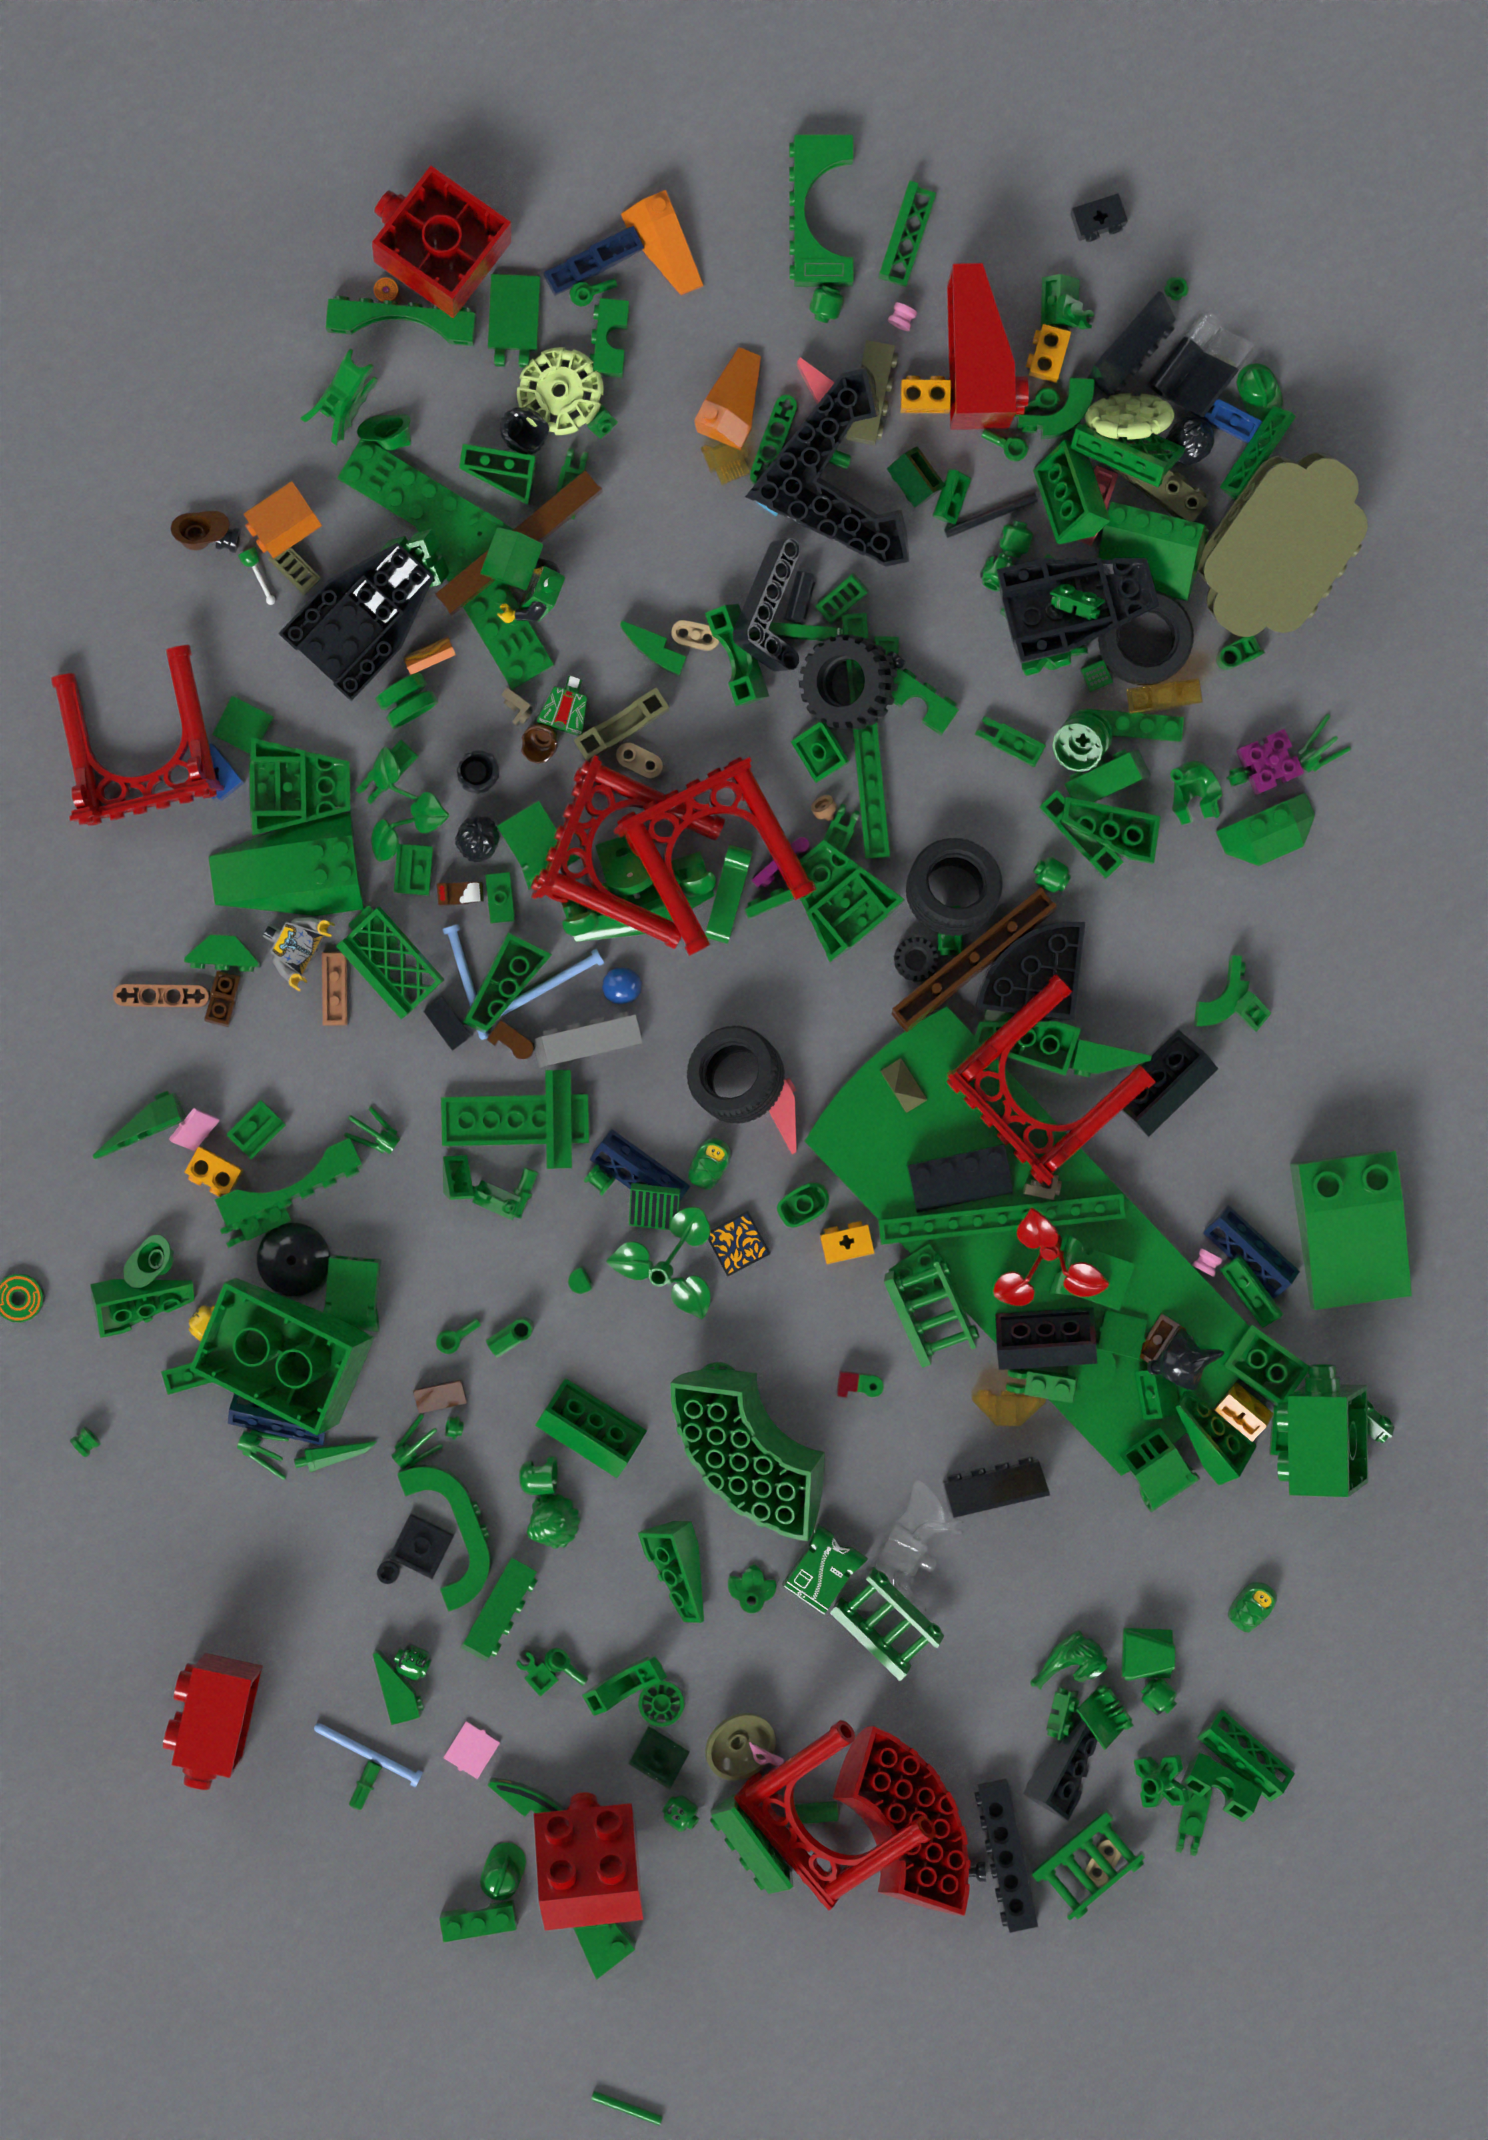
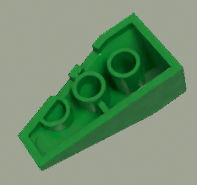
M1058 1021L1038 1022L1014 1044L1007 1057L1066 1076L1081 1029ZM979 1022L972 1046L979 1048L1006 1022Z
M168 1091L154 1096L156 1101L149 1103L92 1155L94 1160L183 1122L186 1115L176 1093L169 1094Z
M111 1279L90 1284L100 1338L126 1333L132 1330V1325L143 1320L145 1323L153 1320L152 1316L163 1311L169 1313L195 1301L192 1280H153L150 1284L141 1288L130 1286L126 1283L125 1279Z
M1185 1391L1177 1403L1176 1409L1203 1468L1218 1485L1239 1478L1257 1448L1256 1444L1225 1421L1226 1419L1220 1414H1215L1211 1411L1209 1405L1190 1391Z
M671 1521L640 1531L638 1536L647 1560L649 1562L653 1561L658 1569L659 1574H657L660 1582L664 1581L671 1592L669 1598L683 1622L702 1623L704 1621L699 1543L692 1521Z

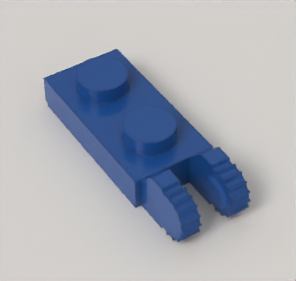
M1220 399L1216 400L1212 405L1214 408L1211 414L1207 412L1202 417L1191 412L1247 444L1262 423L1261 420Z

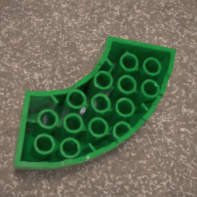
M705 1369L687 1372L675 1377L670 1385L672 1411L675 1414L677 1423L676 1429L684 1443L687 1457L703 1476L702 1480L715 1495L718 1494L728 1503L727 1506L742 1517L745 1515L756 1522V1525L762 1528L765 1526L777 1531V1534L789 1538L808 1541L814 1531L821 1503L825 1452L797 1443L774 1424L762 1404L758 1391L757 1373L726 1369Z

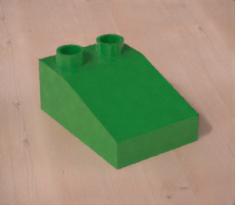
M1380 1150L1290 1163L1310 1308L1319 1310L1412 1296L1404 1203L1396 1151Z
M234 1278L223 1284L190 1371L315 1435H319L340 1423L374 1336L332 1315L241 1279Z

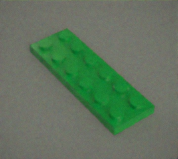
M571 1094L572 1143H589L588 1094ZM546 1095L441 1097L442 1146L546 1144Z

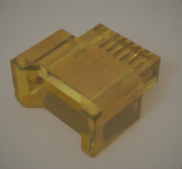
M724 443L713 448L708 445L700 448L709 472L716 471L721 486L750 474L745 462V458L748 457L745 445L742 450Z

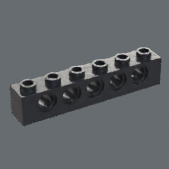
M1005 1778L977 1784L979 1791L974 1792L977 1807L982 1806L984 1813L983 1816H979L982 1831L987 1830L989 1837L988 1840H984L987 1854H992L994 1861L993 1864H990L993 1879H998L999 1887L995 1888L997 1902H1002L1004 1911L1000 1912L1003 1927L1008 1926L1009 1933L1038 1927L1008 1782ZM992 1803H1000L1002 1808L1000 1812L993 1814L989 1812V1806ZM997 1827H1005L1007 1833L1003 1837H996L994 1830ZM1002 1851H1010L1012 1857L1008 1861H1001L999 1859L1000 1853ZM1015 1875L1017 1881L1013 1885H1006L1004 1883L1005 1877ZM1020 1899L1022 1905L1018 1909H1012L1009 1907L1011 1900Z

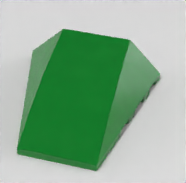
M250 737L249 810L252 836L350 811V761Z
M825 840L799 860L809 880H813L817 890L800 898V901H802L806 914L817 933L816 935L826 952L829 962H832L856 945L887 919L905 900Z

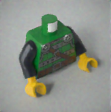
M539 558L528 589L524 592L519 607L514 611L509 605L502 604L500 608L504 613L497 615L505 623H511L514 619L517 621L539 622L554 608L565 580V576L560 574L557 564Z

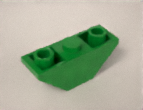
M209 935L184 957V962L190 963V968L205 969V964L215 965V970H230V966H239V971L254 972V967L261 968L260 961L237 936Z

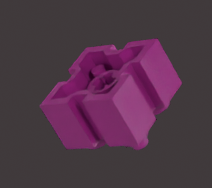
M1285 729L1263 738L1264 745L1260 746L1258 741H1255L1236 750L1243 768L1250 767L1253 775L1249 777V782L1255 795L1277 786L1276 779L1280 778L1281 782L1285 783L1304 774L1297 756L1291 758L1287 749L1291 748L1292 744Z

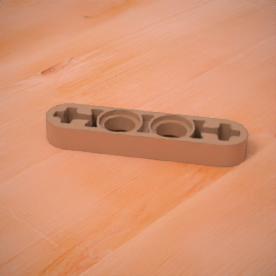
M122 984L115 988L113 998L120 1006L199 1008L207 1005L210 1000V993L204 986ZM124 988H126L128 993H136L135 988H139L137 995L139 1003H135L136 998H127L126 1002H123V998H119L118 995L123 992ZM146 989H153L156 993V999L151 1003H147L143 999V992ZM171 989H177L180 992L181 997L177 1003H171L167 999V994ZM184 989H188L187 994H196L197 990L200 989V993L205 994V998L201 999L198 1004L196 999H187L188 1004H184L186 997Z

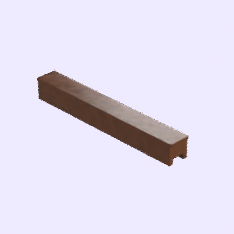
M585 470L512 531L522 533L541 543L599 496L603 490ZM488 551L435 593L451 616L495 581V579L480 574Z
M1040 887L893 1007L891 1015L907 1033L993 963L1013 942L1032 931L1057 910V905L1049 899Z

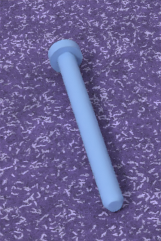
M457 924L444 928L443 933L444 935L448 934L466 996L471 1006L476 996V991L457 932L460 930V926ZM477 1030L481 1040L488 1038V1031L482 1033Z
M597 949L592 950L591 956L516 997L501 1016L506 1015L595 964L601 966L604 964V961Z
M316 1723L314 1727L315 1732L412 1781L410 1785L416 1788L423 1774L422 1771L417 1770V1772H414L321 1723Z

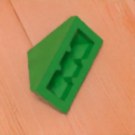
M467 1155L443 1156V1194L449 1200L474 1198Z

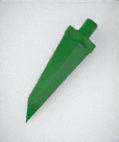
M377 1441L304 1449L306 1456L294 1459L296 1468L308 1466L309 1471L314 1472L320 1468L366 1453Z

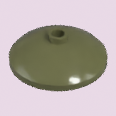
M740 1713L728 1717L718 1724L710 1734L705 1748L706 1761L711 1770L723 1779L734 1781L749 1778L762 1770L766 1764L760 1765L755 1762L749 1742L773 1754L776 1738L769 1722L757 1714ZM756 1754L758 1758L763 1757L762 1754Z

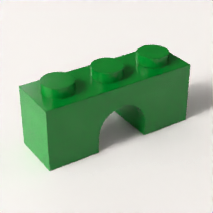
M600 298L599 305L594 306L593 319L598 320L597 329H592L591 344H595V354L590 353L589 358L594 362L592 363L593 372H600L603 377L623 378L625 350L612 348L607 342V337L613 330L628 329L630 303L626 300Z
M898 668V677L894 678V684H898L897 691H893L891 696L895 698L893 703L902 708L904 703L910 698L918 697L922 699L927 705V714L921 723L942 736L959 711L956 708L957 703L947 696L941 698L935 694L937 689L927 682L923 685L915 680L917 676L910 670L905 668L902 671Z
M1198 1753L1190 1761L1181 1782L1183 1786L1199 1797H1202L1212 1787L1218 1788L1225 1796L1223 1811L1242 1822H1245L1254 1813L1263 1791L1252 1781L1242 1778L1230 1768L1222 1766L1210 1756Z
M514 1900L492 1903L486 1908L466 1911V1908L441 1912L439 1918L443 1943L514 1931L518 1925Z

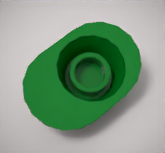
M1254 363L1244 367L1238 374L1236 382L1238 391L1249 415L1264 421L1273 406L1282 409L1283 398L1275 375L1267 366Z
M406 414L373 416L358 426L357 434L362 440L377 441L386 450L410 446L412 440L408 427L411 419Z
M161 1235L148 1237L129 1257L123 1270L124 1279L127 1284L135 1288L145 1287L157 1276L164 1275L171 1269L174 1251L170 1248L166 1238Z
M505 1842L498 1844L491 1850L480 1879L481 1888L486 1896L493 1900L501 1901L515 1894L526 1864L525 1855L520 1847L513 1843Z

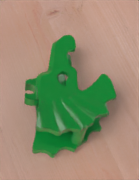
M351 348L346 353L331 384L325 390L318 403L300 418L302 421L307 422L319 411L327 417L331 416L334 419L331 442L336 446L340 440H344L347 428L352 427L353 418L358 414L360 406L366 402L368 393L375 388L378 381L376 377H373L365 387L363 386L366 378L372 373L374 365L356 366L354 361L351 360L353 353Z

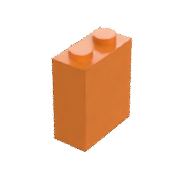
M292 481L244 513L248 520V523L245 524L246 528L253 537L256 535L259 537L256 543L263 553L268 551L273 559L322 526Z

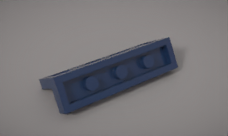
M613 1129L609 1131L589 1159L629 1189H631L632 1183L640 1184V1182H645L652 1186L681 1189V1201L690 1188L689 1184ZM602 1151L607 1154L611 1162H607L598 1156ZM620 1168L629 1170L631 1176L624 1175Z
M1229 1205L1203 1231V1234L1231 1260L1241 1255L1273 1299L1286 1290L1300 1272ZM1219 1226L1225 1232L1226 1238L1219 1237L1213 1230ZM1232 1245H1239L1243 1249L1244 1254H1237L1233 1250ZM1250 1261L1257 1262L1261 1266L1262 1271L1254 1270L1250 1266ZM1268 1278L1277 1280L1281 1286L1275 1289L1268 1283Z
M234 1393L229 1408L228 1424L323 1446L326 1431L315 1435L268 1410H264V1408L254 1403L248 1405L238 1404L239 1395Z

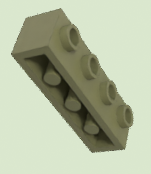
M1111 467V469L1176 518L1193 522L1209 501L1205 498L1207 495L1198 487L1193 489L1186 483L1187 479L1178 472L1172 473L1169 470L1164 476L1162 484L1157 488Z

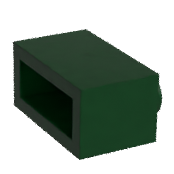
M918 446L905 452L886 468L914 508L927 502L946 486Z

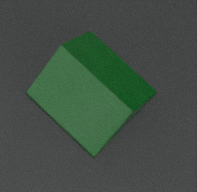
M497 527L480 574L527 591L544 544L522 533Z
M818 722L791 741L815 783H818L849 763L826 722Z

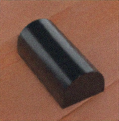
M803 571L796 572L785 620L801 625L805 624L816 582L813 574Z

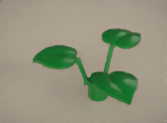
M386 746L381 749L373 765V780L376 786L381 790H386L389 787L391 790L416 802L411 805L410 809L413 818L397 821L391 825L388 820L381 819L374 826L371 835V845L373 853L380 863L390 860L398 850L399 838L394 830L397 826L415 822V826L420 833H430L442 825L450 816L433 793L424 792L420 796H416L394 785L400 778V768L395 755Z
M686 1207L677 1212L671 1220V1233L681 1239L666 1261H660L654 1266V1263L649 1261V1250L639 1242L629 1241L622 1244L606 1262L615 1271L633 1280H644L649 1277L650 1282L658 1287L664 1286L666 1283L670 1285L673 1282H677L671 1290L672 1301L682 1311L702 1320L706 1316L711 1302V1292L706 1281L697 1275H691L686 1280L683 1277L671 1278L673 1267L670 1263L683 1243L686 1241L691 1246H700L708 1240L711 1232L710 1223L704 1210L699 1207Z

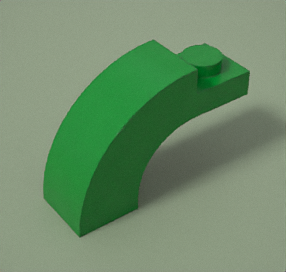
M1229 956L1227 984L1223 993L1213 1001L1196 1002L1194 1026L1214 1025L1226 1020L1235 1013L1233 1009L1236 1007L1238 1000L1248 992L1250 981L1240 980V976L1245 974V962L1242 961V956Z

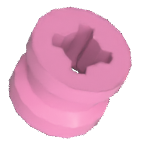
M896 302L894 305L895 311L893 315L889 316L888 322L901 330L909 331L911 328L910 322L916 317L918 312L905 304Z
M1201 1248L1199 1251L1200 1256L1198 1260L1193 1262L1192 1266L1214 1277L1216 1273L1215 1268L1221 1264L1223 1259Z

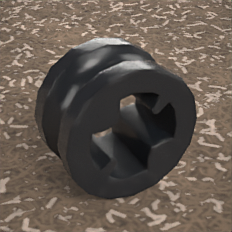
M385 1561L380 1564L377 1569V1577L380 1582L384 1584L395 1582L399 1576V1567L393 1561ZM385 1566H389V1569L392 1567L395 1571L391 1579H387L388 1576L386 1578L382 1576Z

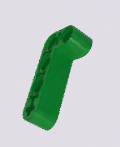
M729 844L705 933L708 939L728 944L753 850Z

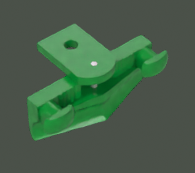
M626 835L595 845L606 883L602 885L610 893L673 921L642 861L631 850ZM700 851L671 861L673 874L692 909L715 896L713 888L716 884V877L711 871L707 872ZM572 900L562 903L567 918L562 922L563 929L568 935L574 936L575 942L645 934Z

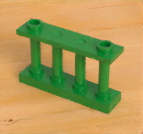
M940 1253L935 1255L934 1267L905 1278L897 1277L895 1271L886 1273L884 1278L886 1289L922 1368L931 1365L934 1352L968 1340L971 1349H975L977 1347V1340L980 1338L975 1324L971 1325L949 1276L951 1274L950 1266L947 1260H942ZM939 1275L944 1286L943 1289L913 1300L906 1298L904 1293L906 1287ZM949 1297L954 1310L924 1321L916 1320L914 1316L915 1309ZM955 1319L959 1320L963 1329L962 1332L932 1343L930 1341L926 1342L923 1336L925 1330Z
M874 1567L866 1578L870 1584L850 1602L840 1598L830 1613L901 1681L912 1666L909 1660L929 1642L937 1648L945 1635L942 1634L938 1625L931 1623L889 1582L886 1574ZM875 1591H878L887 1601L868 1619H864L856 1609ZM895 1607L905 1618L886 1636H881L874 1629V1626ZM913 1625L922 1636L903 1653H898L891 1643Z
M1105 1809L1032 1871V1876L1037 1882L1042 1879L1044 1881L1048 1880L1071 1908L1067 1913L1069 1920H1072L1074 1917L1077 1920L1088 1911L1086 1907L1130 1870L1134 1873L1144 1864L1145 1853L1140 1851L1135 1856L1112 1829L1111 1821L1113 1820V1815L1108 1809ZM1097 1832L1104 1833L1126 1859L1127 1863L1118 1871L1112 1867L1092 1843L1094 1841L1092 1837ZM1078 1848L1085 1849L1109 1877L1103 1885L1097 1887L1076 1862L1073 1853ZM1059 1864L1067 1865L1090 1892L1080 1903L1055 1875L1056 1871L1054 1869Z

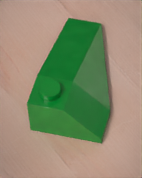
M1070 797L1065 798L1062 822L1130 860L1154 864L1161 816Z

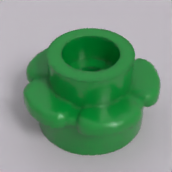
M1171 277L1167 280V285L1164 288L1167 297H1171L1174 301H1179L1188 294V286L1184 278Z
M1243 767L1235 768L1229 771L1230 775L1226 777V780H1229L1231 787L1249 781L1248 773L1250 772L1249 770L1244 771Z
M459 1416L455 1418L448 1417L446 1422L445 1436L452 1437V1440H455L457 1436H461L463 1433L464 1423L460 1421Z

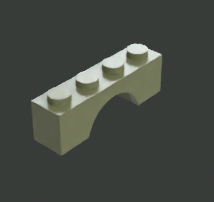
M866 340L861 369L867 367L868 373L874 382L880 414L874 418L854 422L847 433L846 440L874 446L876 439L881 440L884 425H879L881 415L886 416L889 401H884L886 391L891 392L894 378L889 377L890 368L896 367L898 353H894L895 345Z
M656 687L635 700L620 713L575 738L574 743L585 760L589 761L594 755H601L670 711V708Z

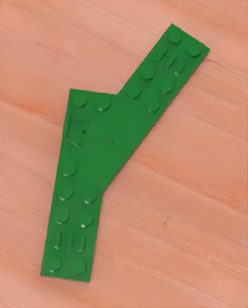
M360 439L337 477L342 483L416 527L418 532L432 529L439 545L435 551L437 557H444L450 572L446 578L448 583L489 550L497 527L513 530L503 521L475 506L371 441ZM495 580L463 606L510 688L514 690L553 667L554 664L528 621H517L514 619L511 623H505L497 615L504 613L500 608L502 604L509 605L514 611H516L519 605L507 584Z

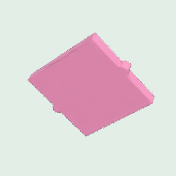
M193 1108L184 1121L179 1123V1127L170 1136L169 1140L195 1151L204 1139L209 1137V1133L220 1120L217 1117Z
M466 1721L443 1758L457 1766L459 1771L463 1770L478 1779L500 1742L488 1735L485 1729L480 1730Z

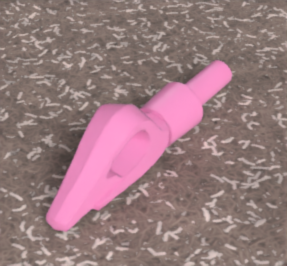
M749 1742L756 1763L760 1765L770 1763L775 1767L784 1763L783 1758ZM756 1754H762L763 1757L758 1758Z

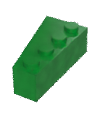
M507 933L462 1023L482 1033H486L552 954Z
M511 1557L460 1648L485 1662L490 1656L495 1657L502 1646L498 1642L502 1634L507 1636L514 1622L510 1621L515 1612L519 1614L526 1603L522 1599L526 1591L532 1592L538 1579L534 1578L537 1571Z

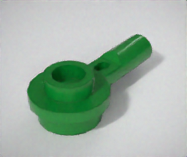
M615 278L592 286L586 282H577L570 289V299L577 306H586L593 300L594 295L617 288V282Z
M1051 387L1040 389L1036 394V398L1029 401L1028 406H1025L1024 414L1038 408L1046 412L1053 411L1059 405L1060 398L1058 392Z
M986 428L981 435L982 438L1004 448V454L1010 461H1021L1027 455L1028 445L1022 438L1012 437L1006 439Z
M475 1318L455 1332L452 1330L442 1331L436 1339L437 1348L444 1354L456 1352L460 1346V1340L479 1328L481 1324Z
M560 1648L550 1649L545 1655L546 1667L552 1672L564 1671L583 1686L588 1678L570 1664L571 1659L567 1653Z

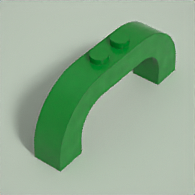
M417 1465L406 1468L397 1473L405 1497L423 1490H432L442 1494L451 1505L469 1553L470 1563L468 1571L458 1580L442 1585L440 1588L448 1612L469 1603L483 1588L491 1566V1553L487 1538H490V1534L486 1524L481 1525L478 1516L481 1515V1510L478 1502L472 1501L469 1491L457 1476L446 1469L433 1465Z

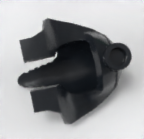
M1180 1329L1179 1333L1160 1354L1159 1358L1149 1361L1147 1369L1151 1375H1162L1165 1379L1180 1387L1196 1390L1204 1368L1224 1355V1351L1219 1349H1200L1194 1342L1193 1336L1190 1337L1184 1329Z

